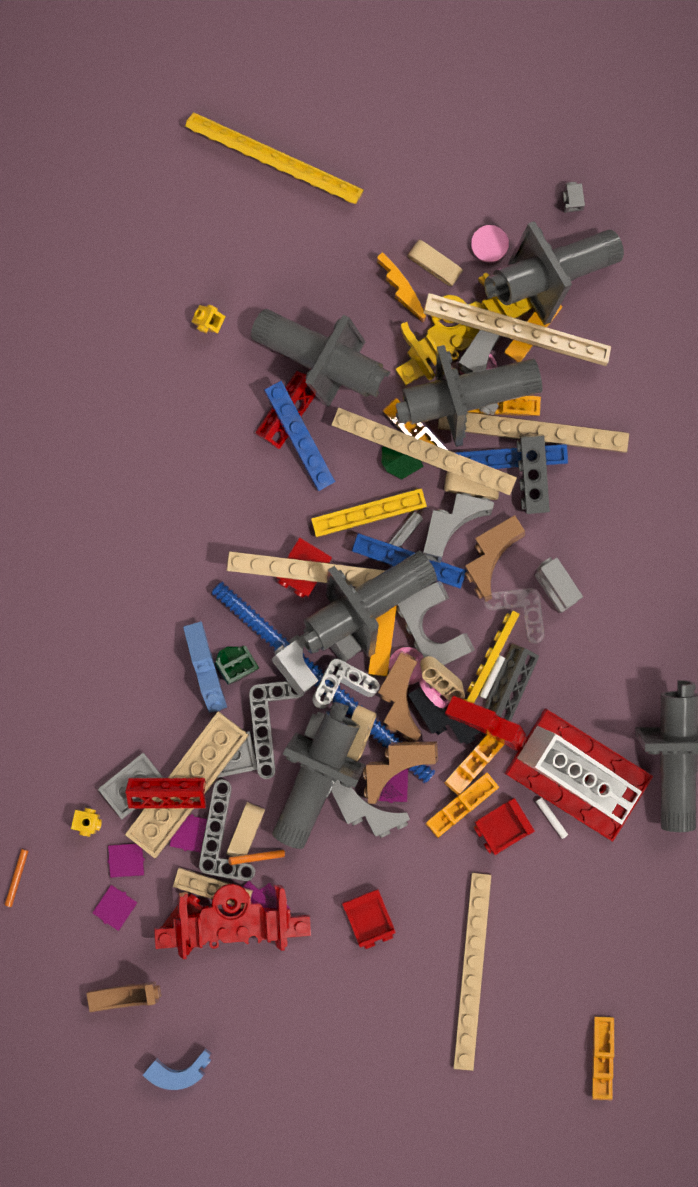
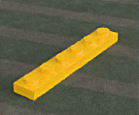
M421 488L315 517L311 520L316 538L427 508Z
M512 611L511 614H506L502 622L505 626L502 631H497L493 639L496 643L493 648L489 647L485 658H487L485 665L481 664L476 672L478 678L476 682H471L467 690L470 694L466 701L475 702L520 615L519 613Z

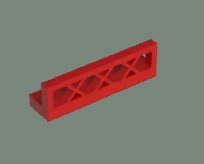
M296 371L285 388L294 405L297 400H301V407L297 411L302 417L316 395L312 390L309 394H305V388L307 387L305 382L306 374ZM272 407L255 434L280 450L288 435ZM280 431L281 437L275 442L272 438L276 432Z
M129 778L126 787L128 807L206 808L204 795L206 780L205 778ZM132 797H139L142 801L133 802ZM158 797L161 801L155 802L151 798ZM178 797L181 801L174 802L171 798ZM200 797V802H194L190 798Z

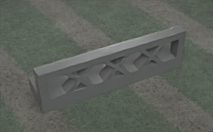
M512 644L484 708L496 712L498 717H501L503 710L507 709L505 719L511 721L539 655L524 647ZM529 655L531 656V660L529 664L526 665L525 660ZM522 674L523 678L521 682L518 683V676ZM514 691V699L510 701L511 692Z

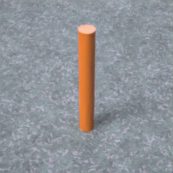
M21 849L5 906L12 907L29 852L27 850Z
M276 850L229 857L228 862L229 865L282 858L285 857V851Z

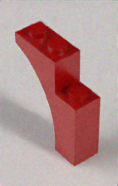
M452 696L445 712L449 718L477 729L519 752L520 748L524 747L527 737L520 725L498 717L494 711Z

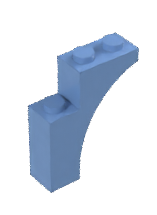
M202 621L184 626L191 660L209 713L227 708Z

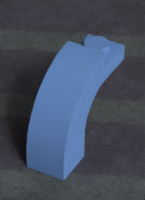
M205 1048L195 1062L183 1070L170 1069L156 1058L142 1076L152 1084L163 1089H184L192 1086L204 1076L205 1073L200 1067L204 1069L210 1063L211 1059L209 1057L212 1053Z

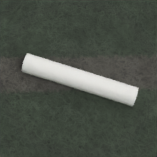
M499 655L479 695L480 697L487 698L503 665L504 657Z
M541 797L536 801L537 805L562 839L565 838L568 833Z

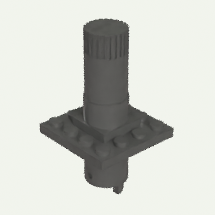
M533 221L528 223L508 262L509 266L495 270L492 276L489 275L485 279L486 295L488 299L497 296L504 305H510L528 298L544 325L549 324L572 286L571 281L623 260L624 249L622 241L615 231L609 229L574 243L552 249L551 245L545 240L542 230Z
M269 309L261 311L252 326V340L311 369L306 375L305 382L321 403L328 407L331 405L341 385L365 397L372 395L377 398L382 380L391 373L383 368L382 363L360 353L366 341L352 320L345 315L337 320L334 332L329 337L312 331Z
M445 345L438 346L436 381L402 389L404 402L396 403L398 412L396 413V418L399 424L410 422L413 425L447 416L455 447L462 446L463 438H466L465 423L467 422V411L542 392L543 386L538 364L533 358L484 371L458 375L457 369L451 368L452 357L450 351L446 352Z
M418 551L355 589L352 584L348 586L344 573L341 570L338 571L335 565L329 568L326 597L330 604L304 619L305 626L309 634L304 636L307 641L304 647L311 654L317 653L319 649L324 651L352 634L368 658L374 655L379 627L376 619L388 612L389 609L437 581L436 572L425 554Z
M677 680V691L661 693L660 727H635V736L644 751L648 752V754H660L661 829L670 832H689L696 829L698 694L694 693L696 689L695 683L686 680Z
M335 702L330 707L331 711H326L314 740L295 733L283 752L287 760L293 763H297V761L301 763L295 784L272 832V836L276 840L296 849H303L334 783L339 780L341 785L347 788H351V786L355 788L366 765L347 757L360 726L345 716L349 708L345 704Z

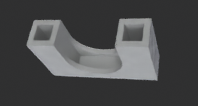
M550 557L536 569L538 572L534 576L559 613H562L583 598V595L558 558L552 560Z
M440 581L399 603L397 610L402 618L404 617L407 622L405 626L410 635L413 634L415 638L414 645L417 651H421L424 658L428 656L434 657L445 666L475 649L467 633L446 643L433 642L424 633L423 618L430 608L450 599Z
M307 628L303 630L305 634L300 637L296 635L289 640L290 645L287 647L282 645L274 651L275 656L271 659L299 697L319 681L303 659V648L307 642L304 636L309 634ZM352 634L330 647L337 657L344 662H347L362 649Z

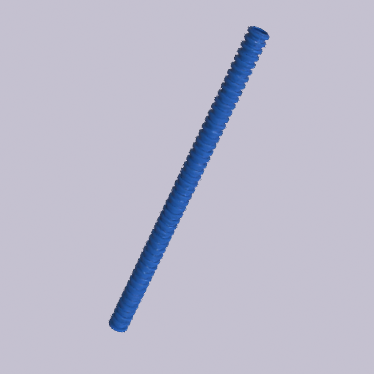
M223 581L213 589L212 595H216V598L220 599L222 604L225 603V607H229L231 612L234 611V615H238L239 619H243V623H247L248 627H252V631H256L257 635L260 634L261 639H265L266 643L269 642L270 647H274L275 651L282 645L284 647L290 645L286 641V637L283 638L281 633L278 634L277 629L274 630L272 625L269 626L268 621L265 622V619L261 618L259 613H255L256 610H252L250 605L247 606V602H243L241 597L238 598V594H234L232 589L229 590V586H225ZM303 653L306 665L319 680L314 685L317 687L324 675L322 673L323 670H319L317 665L314 666V662H310L308 657L305 658ZM325 680L327 687H334L331 680ZM339 685L332 702L349 706L346 714L351 715L350 718H352L359 702H355L353 697L350 698V694H346L344 689L341 690ZM375 719L370 735H373V739H377V742H381L382 747L388 748L391 742H400L398 737H394L395 734H391L389 729H385V725L382 726L381 722H377ZM417 765L409 769V771L414 772V775L417 774L419 776L418 779H422L423 783H427L435 774V770H431V766Z

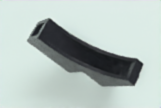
M421 687L408 694L431 734L436 732L439 735L446 731L447 728L445 726L449 725L459 743L462 744L464 742L467 745L475 740L474 736L481 732L449 718L445 714L447 709L436 706L426 696Z

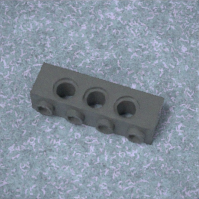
M544 435L519 436L520 441H517V452H521V460H518L519 472L522 471L523 479H519L520 491L524 490V498H521L522 510L525 509L526 514L550 512ZM530 450L536 452V457L533 460H528L526 457L527 452ZM532 469L538 472L535 479L528 478V472ZM538 489L539 495L536 498H530V490Z

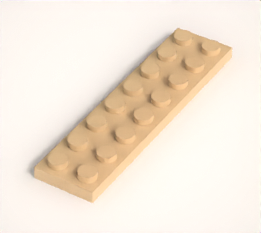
M218 711L168 778H205V795L248 738L249 734ZM158 797L152 798V800H154L155 802L161 801V799ZM178 797L171 798L174 802L181 801ZM200 797L190 798L194 802L200 801ZM145 808L125 835L152 857L157 858L194 808Z

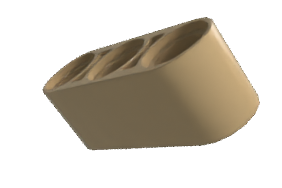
M418 240L407 255L413 262L451 287L463 272L457 264L422 240Z
M447 471L444 491L458 494L467 493L473 497L498 500L500 491Z
M428 656L421 660L422 677L427 683L449 701H451L452 696L464 699L463 684L457 676L434 657Z
M360 705L356 707L351 720L359 724L360 728L347 757L355 761L361 758L376 719V713Z
M247 802L229 845L227 855L236 857L248 854L265 812L264 808Z

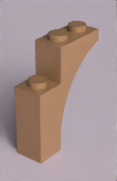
M515 515L475 538V549L479 555L483 554V556L465 566L467 570L464 573L470 583L473 582L477 588L474 590L479 599L483 597L485 602L492 599L491 578L498 559L513 543L525 537V530Z
M402 651L378 693L381 694L380 697L383 700L395 702L384 720L386 727L393 732H396V730L400 731L405 739L412 742L413 740L418 741L422 733L412 719L407 698L409 680L419 660Z
M437 741L391 742L385 751L386 759H389V761L369 762L363 770L364 779H367L364 795L365 798H368V804L377 803L384 786L397 773L417 765L436 764L438 762Z
M156 981L87 992L89 1012L129 1006L154 1005L162 997L160 985H157Z

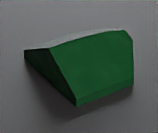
M382 447V465L388 473L400 480L424 467L421 460L388 447Z
M246 646L226 647L218 652L215 660V665L227 685L238 682L259 669Z

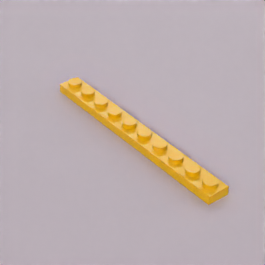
M193 112L186 121L185 127L190 128L193 132L201 133L211 140H216L225 144L228 148H234L246 156L258 159L261 163L269 164L279 171L291 174L296 179H302L314 187L324 189L328 193L337 195L347 202L356 204L362 196L363 189Z

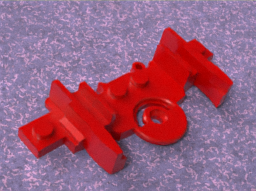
M226 884L215 892L212 898V906L203 907L199 913L192 915L187 914L188 892H183L178 895L179 917L173 918L174 927L154 928L155 949L178 947V955L182 959H187L186 940H189V938L191 948H203V945L209 941L210 947L216 949L219 946L218 940H221L223 943L245 942L248 945L249 938L255 936L257 937L258 944L262 940H267V942L275 941V946L281 951H285V947L288 944L287 938L311 936L310 916H291L290 909L287 908L286 894L282 885H273L276 893L277 908H263L260 903H251L248 892L242 886ZM233 899L234 905L229 906L227 904L228 900ZM241 903H244L243 909L233 916L223 914L218 908V905H222V908L227 913H235L240 909Z

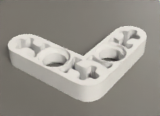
M334 659L327 666L312 700L317 708H326L332 701L340 682L367 697L374 696L379 690L380 685L375 678L340 659ZM335 666H337L338 672L335 675H333L332 673L335 670ZM349 674H354L357 677L358 681H351L349 679ZM325 680H331L334 687H327ZM369 684L372 685V687H371L372 690H369V689H368V687H369L368 685H369ZM325 692L327 694L325 695L324 701L322 702L320 701L321 695Z

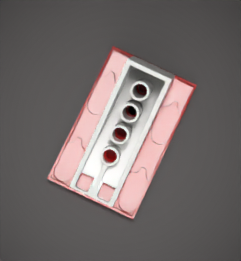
M544 709L527 736L524 747L520 748L504 773L612 842L654 777L548 709Z

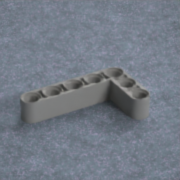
M288 681L258 684L250 689L249 695L257 770L259 776L263 779L272 778L276 771L268 702L298 699L304 695L302 694L299 697V695L293 694L291 691L292 686ZM276 686H280L283 689V694L280 697H275L272 694V690ZM260 688L264 691L261 699L254 698L253 692L255 689ZM264 708L266 715L263 718H257L255 715L256 709ZM260 727L267 728L268 734L266 737L261 738L258 736L257 730ZM262 746H268L270 749V753L266 757H262L259 753ZM264 765H269L272 768V773L269 776H264L261 772Z
M219 780L213 788L199 868L205 874L249 881L256 874L255 867L250 863L232 865L233 871L230 874H226L222 870L223 865L229 863L228 859L219 857L232 786L227 780ZM220 783H226L228 786V791L225 794L218 792V785ZM217 802H222L225 806L222 813H217L214 810V805ZM213 821H218L221 824L219 832L211 830V823ZM210 840H214L217 843L215 851H210L207 848V843ZM205 860L213 861L214 867L212 870L204 868L203 863ZM248 866L251 868L252 874L250 877L242 875L241 870L243 867Z

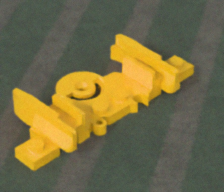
M486 272L478 278V281L483 286L489 274ZM443 296L444 298L466 304L465 301L458 296ZM497 296L483 300L482 303L475 301L469 304L512 318H518L534 308L528 298L510 305H504ZM431 315L434 326L428 330L426 337L418 342L408 323L403 322L400 329L407 344L411 347L407 352L411 360L396 368V371L405 386L423 375L428 380L434 379L435 374L427 361L430 359L433 365L436 366L437 347L445 345L446 352L450 351L452 361H456L459 358L457 351L462 352L467 349L480 329L462 324L446 327L439 322L442 318ZM442 319L446 323H454L452 321Z

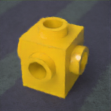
M208 304L207 307L199 305L191 322L197 325V330L203 333L208 331L218 333L226 316L218 312V309Z
M94 809L75 810L71 829L79 831V835L90 837L91 834H96L97 830L100 831L102 819H99L100 815L95 814L96 810ZM86 819L90 821L88 826L85 823Z

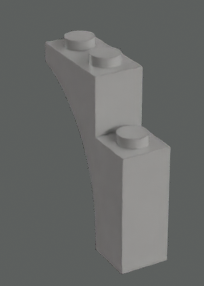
M480 330L459 361V370L464 374L486 370L489 354L500 335ZM498 404L487 405L486 407L479 408V410L486 415H494L498 409Z
M457 493L452 514H448L445 510H433L423 554H425L428 560L441 563L446 544L454 532L470 520L482 516H490L494 502L485 497L475 498L467 493Z
M339 780L334 783L331 791L347 824L352 823L354 826L362 822V817L365 816L375 837L379 835L380 838L390 834V829L394 827L401 829L408 825L407 821L410 818L407 812L391 813L379 810L361 799L352 787L347 788L341 785Z

